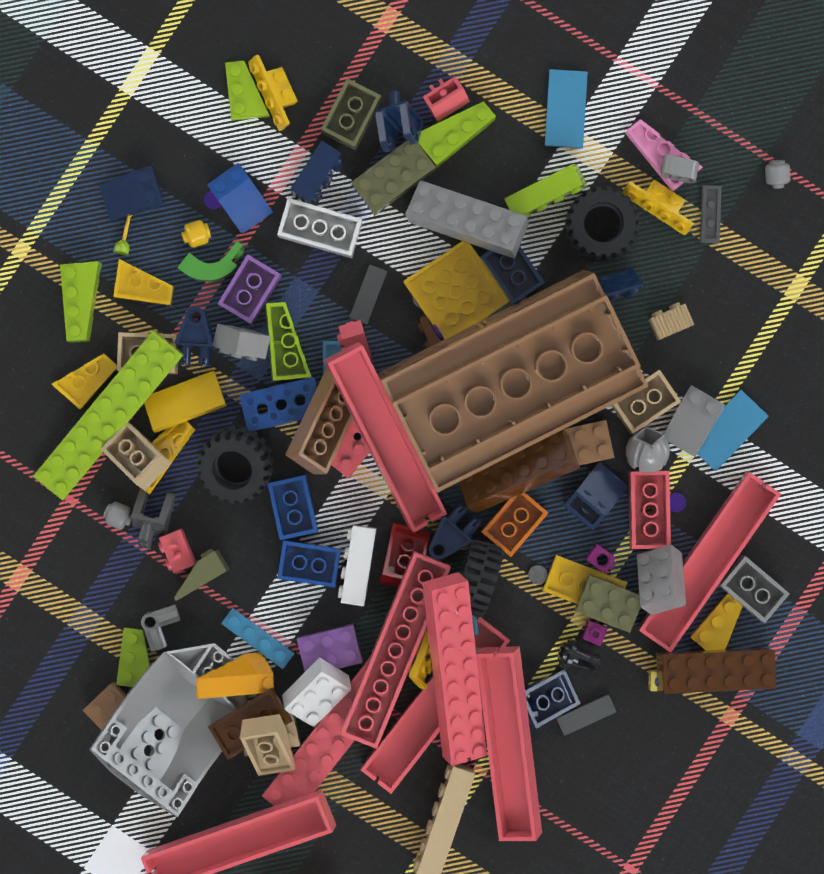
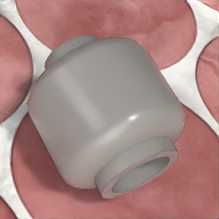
M785 160L770 161V164L765 167L766 183L773 185L774 189L784 188V184L789 183L791 180L790 165L785 163Z
M113 502L108 504L103 518H105L107 525L121 530L125 525L129 526L132 522L131 509L129 506L119 502Z

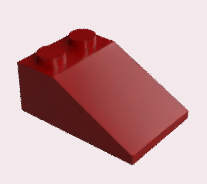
M393 523L379 581L380 584L399 587L413 551L426 555L430 531L419 529L416 532H412L408 526Z

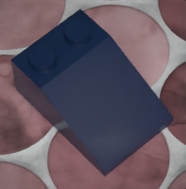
M152 166L132 171L99 185L110 222L165 206L157 176Z
M565 669L525 686L530 729H537L580 704Z

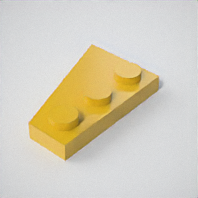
M119 259L113 297L171 306L174 286Z
M102 354L81 368L52 383V385L81 410L117 370V364L107 355Z
M727 593L690 638L706 651L725 650L742 605Z

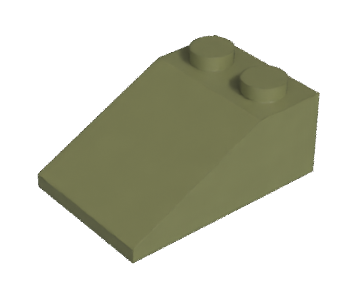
M210 549L200 555L202 559L197 561L175 595L176 601L230 570L219 550L213 551V549Z

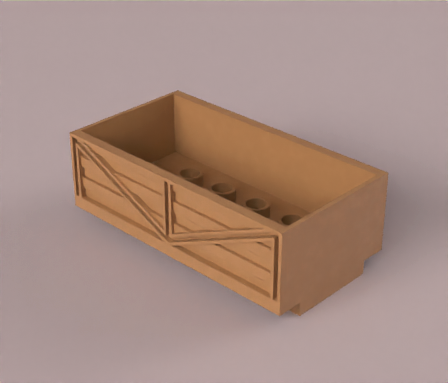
M585 270L377 373L437 493L648 387L640 369L641 365L607 295L604 294L595 273Z

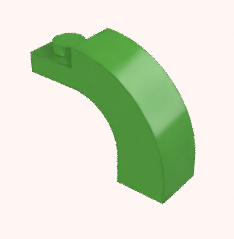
M236 241L226 256L216 263H204L191 253H188L178 266V269L198 281H220L232 275L239 268L234 261L240 260L245 253L243 251L245 247Z

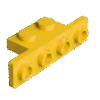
M255 55L248 62L249 69L254 75L257 87L265 99L266 107L271 112L274 124L279 131H282L290 124L283 108L297 103V98L283 68L280 67L266 71L260 56Z
M656 180L652 181L646 191L629 182L622 192L623 195H628L631 201L683 235H686L694 224L678 213L686 200Z

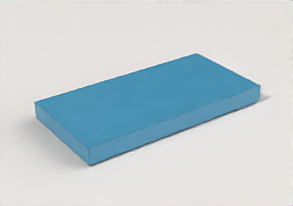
M549 70L545 130L546 147L583 149L588 72Z
M739 390L725 405L724 411L697 455L714 471H717L769 416L742 390Z

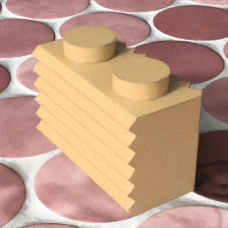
M678 302L669 306L670 310L663 313L662 310L651 314L652 318L648 321L657 341L694 325L686 304L680 305Z

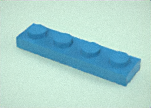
M232 608L221 623L282 669L294 655V652L234 608Z

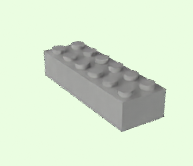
M421 180L405 213L409 223L514 259L529 226L527 216Z

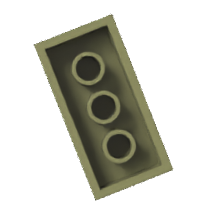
M407 140L352 181L351 185L375 216L417 185L420 180L422 181L433 173L436 167L418 143L410 145L409 140Z

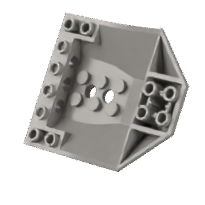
M215 643L163 652L126 695L89 750L112 774L130 788L170 814L178 817L200 781L222 752L208 726L247 703L246 695L197 699L196 678L214 669L216 670L234 659ZM157 729L163 731V737L160 740H157L154 736ZM147 745L151 748V753L148 756L144 753V748Z

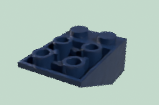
M633 268L597 278L610 303L617 301L621 296H624V299L635 296V294L640 292L639 289L643 287L642 281Z
M598 462L562 506L593 531L629 486L601 462Z

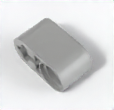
M665 155L660 176L684 183H695L699 162L674 155Z

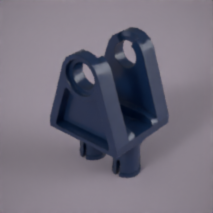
M391 91L389 93V106L375 110L380 145L386 153L395 150L400 131H403L404 138L409 140L410 145L418 143L423 126V119L406 100L401 101V93L399 91Z
M192 307L186 312L176 337L175 345L184 354L179 360L178 365H184L185 361L186 366H191V349L196 347L199 349L198 366H203L204 364L205 367H210V351L215 349L213 346L214 337L208 315L199 307ZM200 313V321L194 322V315Z
M460 503L448 516H443L429 545L430 555L434 559H444L470 544L472 541L471 536L482 525L478 521L472 526L477 521L473 516L463 529H459L457 523L468 512L463 508L458 513L463 507ZM440 544L444 547L442 554L438 555L433 552L435 545Z

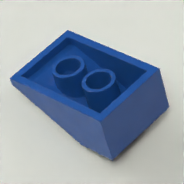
M239 163L207 184L242 234L273 213Z

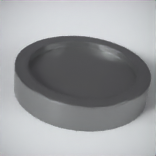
M541 565L531 567L528 572V577L534 584L544 583L548 576L547 570Z

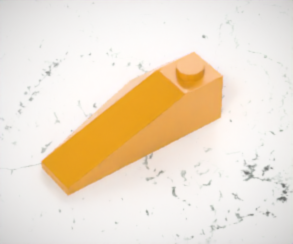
M260 652L242 654L237 659L225 663L224 666L196 678L197 699L261 694L271 688L274 689L273 671Z

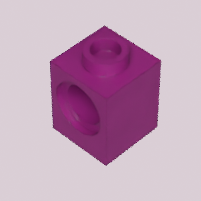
M598 544L594 545L585 560L603 573H606V571L610 572L616 565V562H614L616 557ZM601 554L607 557V561L603 565L597 563V557Z
M588 619L581 638L601 646L608 628Z

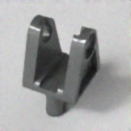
M140 488L131 514L133 527L140 529L137 539L140 542L138 546L150 549L154 533L167 535L176 494L167 492L160 516L150 518L144 514L149 494Z

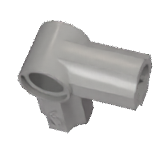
M176 605L147 612L142 617L141 625L145 631L151 652L167 647L161 627L180 621ZM153 617L156 623L153 626H148L145 623V619Z

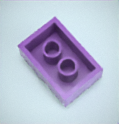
M247 254L219 300L218 305L253 325L282 276Z
M354 623L297 638L304 671L319 657L338 669L363 662Z

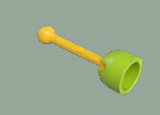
M133 215L127 216L122 240L116 242L113 252L117 254H129L130 248L128 242H126L130 219Z

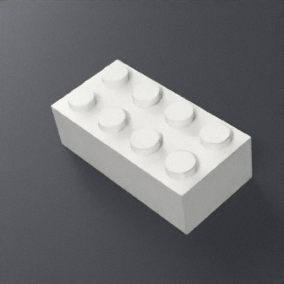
M288 198L277 235L282 239L352 258L363 221L357 217Z
M353 525L352 528L348 529L347 540L350 541V546L345 548L344 554L347 566L342 567L341 573L344 585H340L338 598H341V603L358 606L365 605L376 528Z

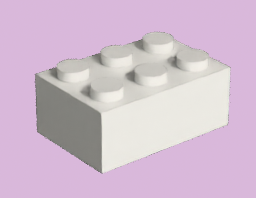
M319 657L282 695L284 710L315 727L351 691L349 675Z

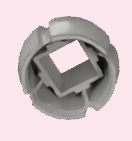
M645 426L629 438L625 452L627 461L633 469L638 467L640 472L653 473L661 470L663 465H666L670 455V447L665 434Z

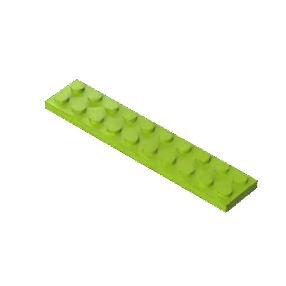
M153 330L33 477L61 500H64L103 453L101 448L118 430L122 429L184 354Z

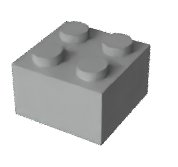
M217 324L213 346L219 348V352L231 354L232 357L242 359V356H246V359L257 361V358L266 359L271 336L248 328Z

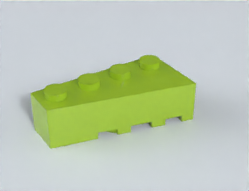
M483 101L421 131L418 144L437 169L495 121L496 116Z
M571 164L505 198V201L510 211L525 215L528 219L531 217V213L535 211L539 213L547 209V205L553 202L557 204L565 200L566 196L581 192L588 185L579 166Z
M99 261L60 265L67 342L90 341L96 294L102 263Z
M286 302L266 303L267 335L271 336L269 341V357L272 382L311 378Z

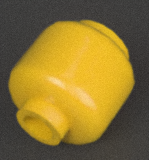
M201 220L185 224L184 232H181L184 243H188L192 248L207 244L209 238H211L207 223H203Z

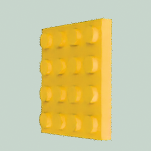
M464 241L403 281L431 324L437 326L444 339L484 320L510 302L471 244Z

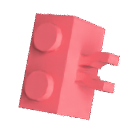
M455 76L445 83L442 79H439L440 86L434 88L433 85H430L431 92L423 96L425 103L437 122L470 102L464 88Z
M361 320L351 321L345 325L338 326L340 334L337 335L340 346L344 345L341 351L359 342L363 345L371 360L372 357Z
M183 529L159 538L158 546L160 551L166 554L168 560H165L169 571L172 570L173 573L196 565L197 562Z

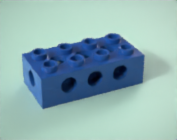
M315 377L240 394L239 397L248 428L247 431H259L301 421L317 389ZM299 395H303L306 399L302 406H298L295 402ZM279 400L286 401L287 406L284 410L277 408ZM262 404H266L268 407V411L264 415H261L258 411L259 406Z

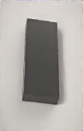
M701 186L700 243H720L722 186Z
M369 265L350 314V319L355 321L361 320V323L368 324L388 271Z
M606 694L560 715L556 719L565 736L616 713V709L609 694Z

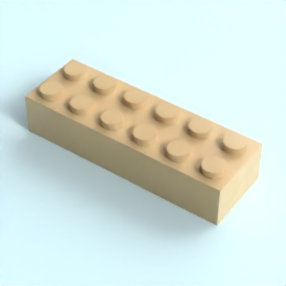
M463 764L453 767L447 765L444 774L445 784L441 783L438 791L439 802L435 801L432 808L433 819L428 820L425 829L427 837L422 838L419 847L420 857L416 856L413 864L415 874H442L475 777L474 768Z

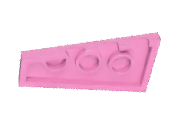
M641 119L625 131L628 138L659 176L665 155L690 158L685 153L676 149L675 145L670 141L667 142L657 131ZM699 165L698 171L703 168L701 165ZM660 176L672 192L684 183Z

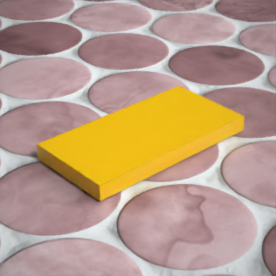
M215 371L152 393L144 402L154 433L227 406Z
M555 555L542 591L577 604L588 574L626 588L628 582Z

